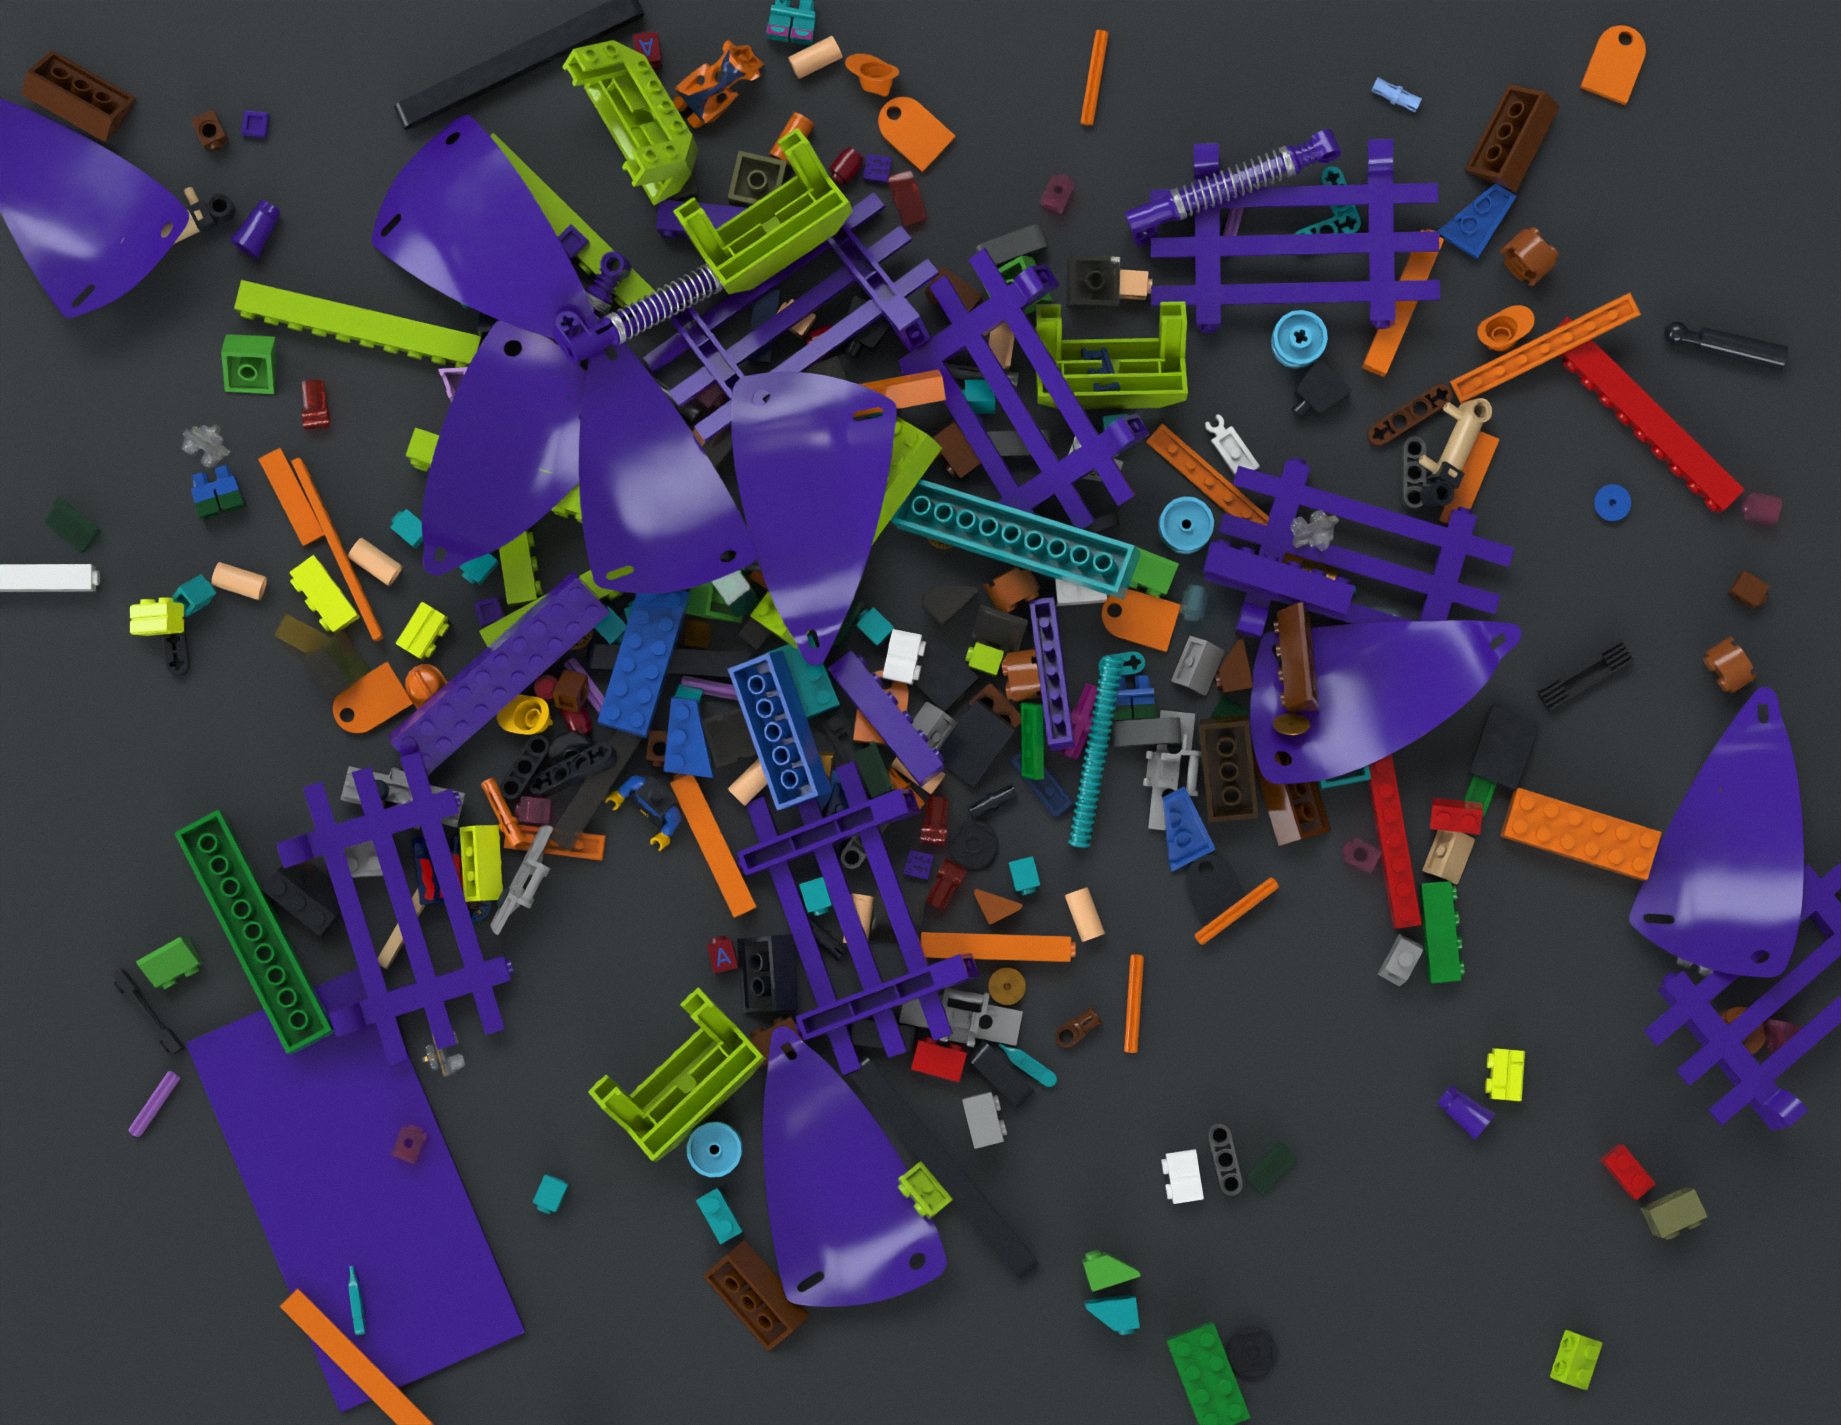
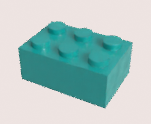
M812 635L808 636L810 649L816 648ZM790 644L771 651L783 650L807 719L840 706L823 663L817 666L808 664L803 659L799 648L796 649Z

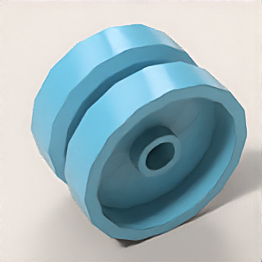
M1305 310L1291 311L1279 320L1273 330L1270 340L1272 352L1276 359L1286 367L1293 369L1307 368L1314 364L1325 350L1328 340L1327 329L1322 320L1314 313ZM1296 337H1300L1303 340L1301 344L1296 342Z
M1184 496L1174 499L1165 507L1158 521L1160 540L1168 549L1178 554H1190L1199 551L1208 542L1214 528L1211 510L1204 502L1195 497ZM1183 521H1185V523L1189 522L1191 524L1189 529H1184L1182 527Z
M721 1121L708 1122L699 1126L690 1135L687 1144V1157L691 1166L698 1173L707 1177H721L730 1173L739 1164L743 1154V1144L739 1133L731 1125ZM712 1145H717L719 1147V1152L716 1154H712L710 1152L712 1150L710 1149V1147Z

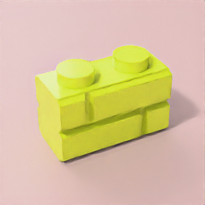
M159 598V603H155L154 599H141L140 604L130 606V618L132 619L130 621V633L142 636L182 633L184 631V620L182 619L184 617V605L174 602V598Z
M421 602L396 644L421 660H424L425 657L430 658L437 647L434 644L438 636L443 637L450 626L447 623L449 618Z
M1492 1048V1053H1488L1487 1068H1491L1490 1078H1486L1485 1093H1489L1490 1099L1522 1101L1525 1051Z

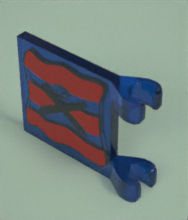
M455 834L451 837L453 852L450 853L463 891L460 834ZM416 837L412 840V849L415 858L419 904L445 903L430 854H425L424 837Z

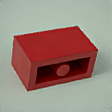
M1433 797L1430 829L1480 835L1483 803Z
M925 1037L924 1041L919 1040L911 1070L959 1082L967 1053L962 1052L963 1047L951 1043L948 1044V1048L939 1046V1040L934 1041L929 1037Z
M1622 1144L1615 1146L1600 1159L1631 1199L1638 1200L1656 1185Z

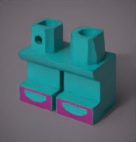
M776 0L775 5H771L770 18L766 30L767 39L789 42L790 36L791 43L813 45L816 21L814 1L800 0L799 9L790 8L791 0Z

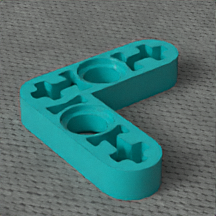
M1328 167L1321 174V185H1333L1331 181L1327 182L1325 180L1328 177V173H1331L1333 176L1337 175L1336 185H1347L1343 173L1337 167ZM1346 205L1342 208L1330 206L1333 218L1303 228L1295 234H1313L1312 230H1315V234H1320V229L1323 226H1329L1332 228L1333 234H1338V228L1334 222L1337 221L1338 226L1345 224L1346 218L1356 223L1353 225V230H1350L1349 227H1344L1340 232L1357 233L1361 226V220L1355 205Z

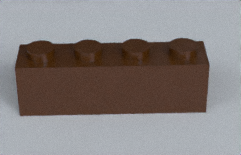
M53 50L26 72L21 95L27 97L32 102L43 106L104 142L119 130L136 101V97Z
M1509 84L1465 171L1491 185L1497 183L1506 190L1516 192L1560 105L1546 92Z
M1301 602L1278 611V619L1274 620L1275 634H1279L1280 643L1276 644L1278 659L1281 658L1282 668H1278L1280 683L1284 682V692H1281L1282 707H1286L1289 713L1319 710L1311 618L1306 606Z
M1253 750L1255 770L1278 846L1331 831L1316 781L1291 784L1272 783L1262 775ZM1278 751L1275 753L1274 758L1278 764L1288 766L1292 763V757L1287 752Z
M745 1239L703 1275L705 1280L767 1351H770L810 1316L803 1305L788 1301L780 1279Z

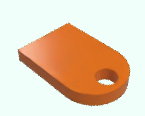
M1624 25L1614 26L1606 30L1596 44L1580 88L1626 105L1646 54V45L1640 33ZM1623 33L1628 34L1631 37V44L1622 45L1618 39L1619 35Z
M894 98L888 101L880 111L878 124L881 135L922 174L956 138L949 129L912 98ZM889 109H899L901 116L897 120L889 119L887 116Z
M1128 589L1124 600L1113 596L1107 598L1102 607L1101 618L1104 627L1111 635L1119 639L1167 652L1181 604ZM1111 604L1119 605L1122 610L1121 615L1116 618L1109 616L1107 612L1108 606Z
M386 662L343 688L334 700L333 714L336 722L344 730L354 734H363L385 723L414 705L389 662ZM347 708L354 711V719L351 722H344L341 718L342 711Z
M884 670L874 672L880 680L883 678ZM892 681V686L884 690V692L887 694L890 691L897 699L898 704L896 706L901 713L903 711L907 712L909 701L908 687L905 683ZM857 709L853 741L886 745Z

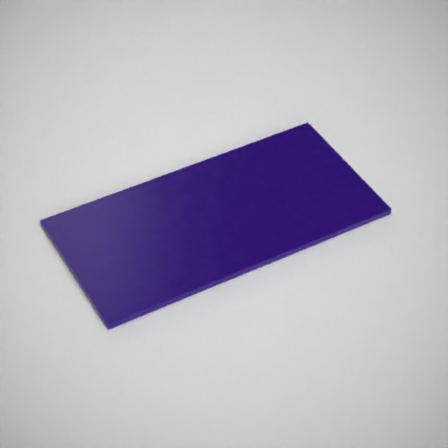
M359 968L314 987L328 1015L332 1007L367 997ZM264 1009L186 1042L290 1294L299 1288L397 1387L526 1332L406 1046L408 1060L389 1065L375 1022L339 1037H336L335 1033L307 1048L290 1055L286 1053ZM349 1266H354V1271L361 1288L366 1324V1334L356 1335L354 1330V1318L352 1316L349 1294ZM309 1337L340 1413L371 1400Z

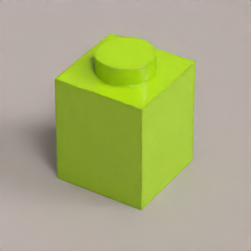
M976 642L974 648L969 647L965 661L969 662V668L996 677L1004 651Z

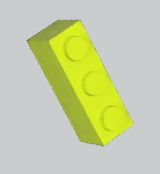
M311 556L289 572L293 577L290 582L298 592L303 591L308 597L304 601L312 612L316 610L322 617L319 622L327 632L332 630L333 633L338 634L360 618L357 611L316 556Z
M499 825L460 827L463 894L465 901L498 900L503 891Z

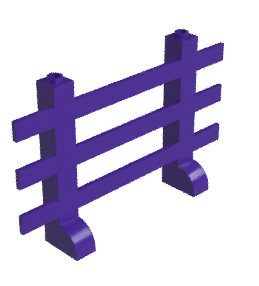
M1368 139V184L1260 187L1259 190L1252 187L1251 193L1244 187V196L1237 190V198L1232 196L1229 202L1224 199L1222 204L1217 202L1214 207L1209 205L1207 210L1201 208L1199 213L1195 211V237L1151 238V258L1195 257L1196 285L1151 286V307L1160 306V302L1185 301L1186 306H1196V329H1201V332L1213 333L1216 332V329H1221V305L1369 302L1370 326H1375L1376 329H1388L1390 325H1395V301L1440 300V280L1395 281L1394 253L1439 252V231L1394 232L1393 204L1438 203V183L1393 184V139ZM1219 143L1194 144L1195 184L1199 183L1198 179L1202 182L1206 180V176L1209 179L1214 177L1213 173L1216 176L1219 175ZM1172 189L1150 190V202L1164 197L1166 192ZM1368 205V233L1220 236V208ZM1369 253V281L1221 285L1220 257Z
M874 192L852 207L853 212L835 235L756 288L732 293L700 317L691 306L690 308H685L684 311H679L677 315L672 314V317L668 318L678 333L643 357L653 373H656L689 348L704 365V367L669 391L677 405L682 407L715 382L730 399V401L694 426L705 442L731 424L733 387L739 379L745 377L738 366L856 281L871 300L769 373L806 371L882 315L889 321L893 330L910 353L931 339L920 315L906 298L938 276V270L929 259H926L893 283L879 264L913 241L904 228L900 225L868 249L863 246L852 232L886 208ZM829 248L832 249L844 266L725 351L711 332ZM680 304L679 309H683L684 306ZM766 390L755 392L752 397L753 403L756 405L765 404L764 400L770 396L769 392Z
M984 248L968 260L991 298L969 312L947 275L931 284L929 287L952 324L913 352L898 360L901 365V373L903 376L939 369L943 377L946 397L944 402L1002 496V499L996 503L1036 515L1034 512L1036 508L1057 496L1076 528L1084 529L1095 522L1073 484L1096 470L1118 506L1128 501L1135 494L1113 458L1149 436L1150 433L1138 413L1123 416L1109 425L1100 435L1097 433L1023 311L1060 286L1049 266L1043 264L1030 266L1014 279V282L1008 286L990 254ZM1007 322L1081 444L1080 448L1060 461L984 336ZM966 348L1042 472L1020 487L945 364Z
M1292 457L1291 460L1287 459L1284 462L1280 478L1238 465L1232 485L1274 497L1266 525L1224 513L1218 532L1259 544L1258 556L1264 557L1265 554L1278 557V562L1282 563L1286 552L1424 593L1426 595L1418 621H1446L1452 602L1495 615L1501 595L1458 583L1466 555L1509 567L1514 547L1473 536L1472 532L1477 516L1472 515V510L1464 507L1451 510L1446 527L1306 486L1305 483L1311 466L1305 465L1306 461L1300 458ZM1299 505L1439 546L1432 575L1320 541L1318 542L1324 548L1323 550H1319L1314 542L1296 547V543L1310 539L1291 533ZM1206 574L1204 580L1246 592L1234 632L1254 638L1262 636L1271 600L1291 606L1298 603ZM1351 602L1345 616L1305 605L1308 611L1351 624L1412 621Z
M420 752L400 757L413 800L384 809L372 768L367 767L351 772L364 815L335 824L323 782L303 787L316 830L280 840L276 844L283 868L324 855L367 993V997L330 1008L329 1015L335 1035L339 1037L376 1022L389 1065L408 1060L395 1016L425 1008L437 1050L453 1046L457 1043L444 1001L468 993H473L485 1035L504 1030V1024L492 986L510 981L509 974L514 973L510 959L505 960L503 954L486 960L483 959L440 820L458 814V807H462L459 793H453L452 788L432 794ZM419 825L422 827L464 963V967L435 975L392 836L393 833ZM370 840L373 841L416 979L415 982L390 990L386 988L344 853V848Z
M855 761L836 768L850 807L849 809L824 818L817 798L800 803L797 806L805 826L779 836L766 798L761 797L746 805L760 843L737 852L739 856L737 864L740 871L745 873V876H753L768 869L770 870L818 1005L817 1009L796 1016V1030L800 1037L803 1036L804 1040H810L828 1033L842 1075L862 1068L847 1025L873 1016L887 1057L896 1056L906 1052L907 1048L892 1008L919 999L933 1040L941 1039L953 1034L938 991L980 977L972 953L959 954L930 966L928 965L879 830L881 825L903 820L921 813L911 789L900 788L869 800ZM858 834L863 843L909 974L885 983L882 982L833 845ZM812 852L815 853L864 990L841 1000H837L788 863Z
M1841 862L1821 879L1809 864L1804 865L1800 923L1809 916L1827 940L1729 1025L1724 1022L1709 1002L1740 975L1714 970L1696 986L1684 971L1676 974L1672 971L1661 979L1663 984L1657 991L1670 1005V1008L1649 1025L1644 1032L1658 1046L1683 1024L1688 1027L1703 1047L1676 1069L1677 1073L1690 1086L1717 1063L1735 1085L1734 1088L1708 1109L1721 1126L1748 1103L1771 1131L1791 1126L1808 1111L1798 1098L1784 1089H1779L1773 1081L1841 1022V995L1760 1065L1741 1041L1841 955V903L1834 896L1841 889ZM1759 950L1754 952L1751 956L1752 961L1756 962L1767 951Z

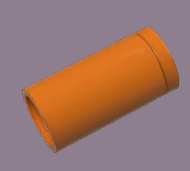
M794 112L777 141L796 128L807 139L815 124L805 116ZM776 141L769 156L787 161V166L790 167L789 161Z

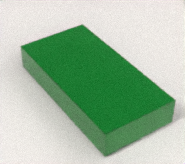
M1472 776L1463 801L1483 803L1482 816H1485L1497 785Z

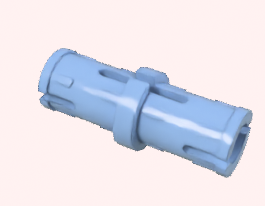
M1379 77L1371 92L1390 100L1391 104L1394 105L1396 103L1414 113L1422 98L1403 90L1402 86L1398 85L1397 87Z

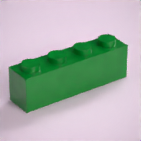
M1451 881L1418 884L1428 983L1461 981V976L1465 974L1463 960L1459 961L1458 952L1462 950L1461 936H1457L1456 926L1460 925L1459 913L1454 911L1453 901H1457L1456 886H1452Z

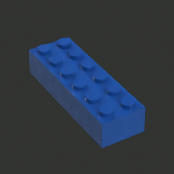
M680 590L658 594H636L598 718L600 725L648 739L690 601L689 592Z
M783 650L770 652L729 668L728 672L777 811L832 792Z

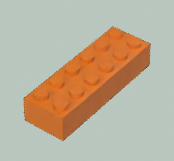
M1517 788L1515 792L1513 791L1500 837L1643 881L1648 880L1662 832Z

